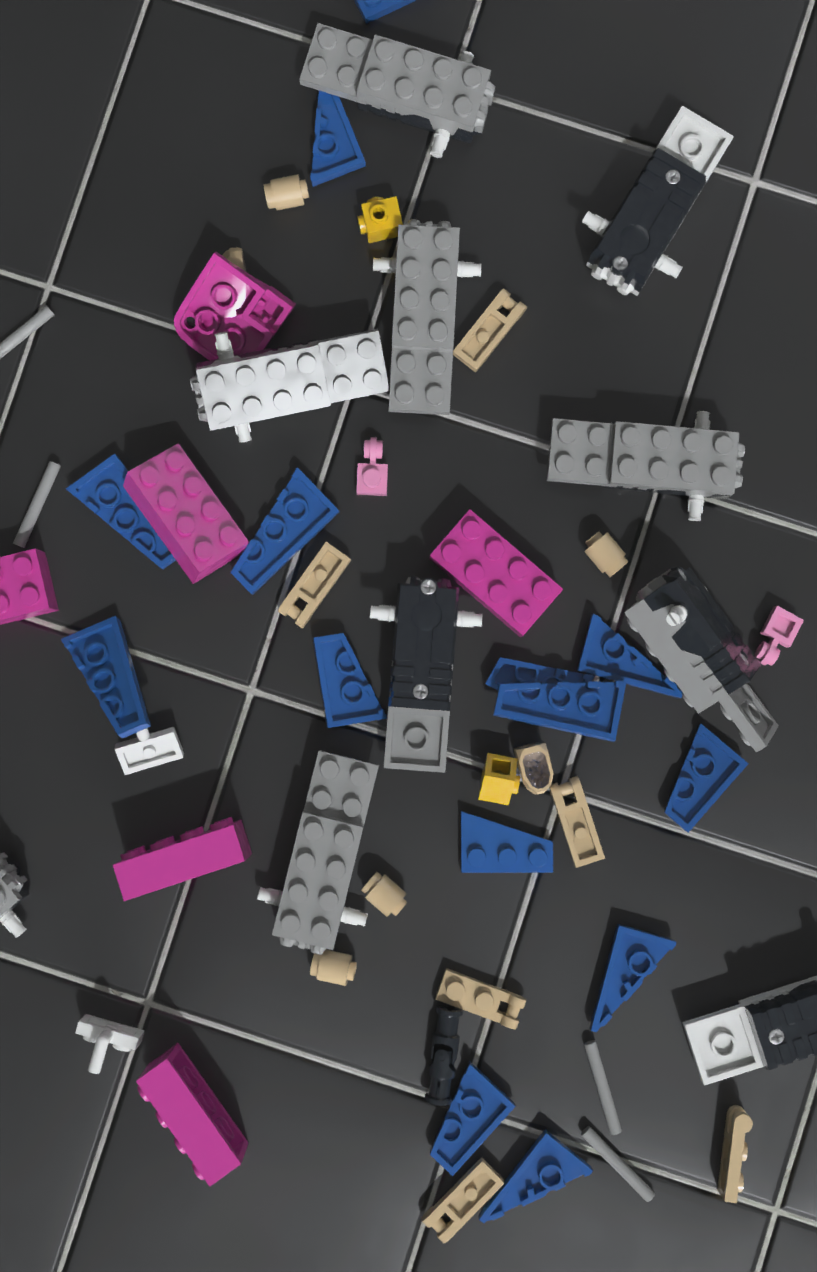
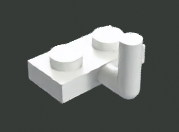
M175 727L150 734L148 728L136 733L137 738L115 744V752L125 775L184 758V751Z
M86 1014L79 1020L75 1033L83 1035L84 1040L95 1043L88 1071L94 1074L100 1073L108 1043L113 1044V1048L120 1051L129 1052L131 1049L136 1050L142 1042L145 1030Z

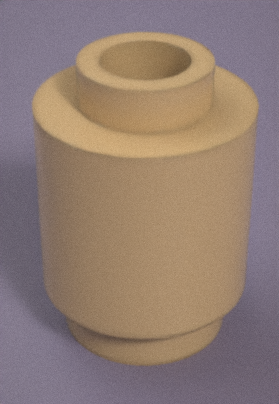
M299 174L272 179L270 183L264 184L269 209L276 208L278 211L305 205L304 199L309 198L306 179L300 180Z
M597 532L585 542L589 548L584 552L602 573L606 572L609 577L628 563V560L624 557L626 553L608 532L605 535Z
M376 872L361 889L366 894L365 898L386 917L390 913L396 916L407 903L403 899L407 893L385 874L382 876Z
M325 950L322 955L314 953L310 975L316 976L317 980L346 986L348 980H354L357 962H352V955L331 950Z

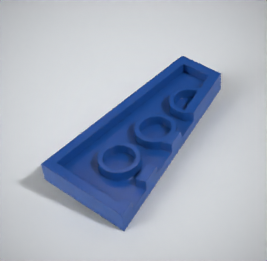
M113 454L66 488V490L78 498L161 569H165L176 561L123 487L128 469L116 454Z
M298 467L286 488L282 490L277 498V502L261 523L258 532L251 539L231 571V574L252 595L340 512Z
M116 616L61 639L120 737L125 738L151 727L119 618Z
M627 681L500 684L493 716L614 742L616 741Z

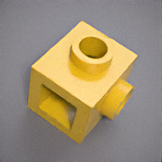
M397 196L386 199L374 197L361 204L362 215L357 216L360 233L367 234L368 243L398 237V225H403Z
M487 753L481 776L478 800L509 805L512 793H518L520 776L516 775L517 758Z

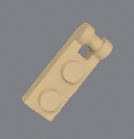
M504 288L453 350V355L474 372L478 371L527 309V306L521 301L517 303L510 297L511 293ZM504 307L510 314L505 317L499 312L500 308Z
M325 542L285 598L278 612L283 616L289 615L296 620L295 624L303 629L346 569L351 559L328 542ZM299 597L308 603L304 610L294 605Z
M578 776L569 778V782L560 785L557 782L551 784L549 787L550 794L574 866L577 868L605 859ZM573 793L576 802L565 805L563 796Z
M448 968L445 969L436 994V1000L498 1022L510 1029L517 1028L519 1023L517 1016L520 1009H524L527 1000L518 994ZM500 1001L509 1004L506 1013L498 1010Z
M738 1105L731 1106L727 1111L717 1189L724 1202L737 1203L738 1192L742 1193L744 1177L741 1173L742 1161H746L748 1153L747 1143L744 1142L745 1133L749 1132L753 1126L750 1116Z
M481 1157L434 1206L425 1212L421 1221L428 1228L432 1227L437 1232V1237L443 1243L448 1242L504 1184V1179ZM444 1213L451 1218L449 1222L445 1223L441 1219Z

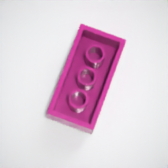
M179 444L172 446L127 472L123 487L193 584L244 552L249 543L248 539Z
M470 509L429 557V560L519 637L524 636L563 590L562 587Z
M31 549L0 557V625L59 611L45 552Z
M228 817L209 825L210 830L204 831L203 826L181 834L180 840L175 841L174 836L151 844L150 850L146 851L145 846H141L121 854V860L113 864V868L123 900L126 901L246 861L252 855V851L242 820L233 822L232 817Z
M176 1043L146 1066L136 1080L138 1084L137 1089L140 1096L146 1102L150 1101L156 1109L155 1114L159 1123L164 1128L168 1127L174 1135V1143L182 1154L186 1153L193 1162L192 1168L196 1176L200 1180L205 1179L207 1184L212 1186L242 1163L249 1142L180 1044Z

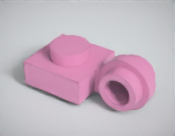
M371 437L370 440L364 441V458H370V464L358 463L357 495L387 496L388 464H376V459H382L383 441L377 440V437Z
M779 606L773 607L760 634L768 637L770 641L768 643L763 641L758 646L754 657H757L762 665L769 664L772 666L780 655V650L777 649L778 643L786 648L791 647L804 620Z

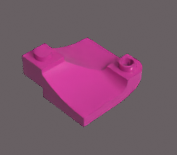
M215 252L179 307L174 318V327L180 338L208 360H215L219 357L217 355L215 345L217 341L214 334L220 332L228 333V339L231 341L234 355L264 350L296 303L273 286L263 283L218 252ZM188 317L195 319V327L188 325Z

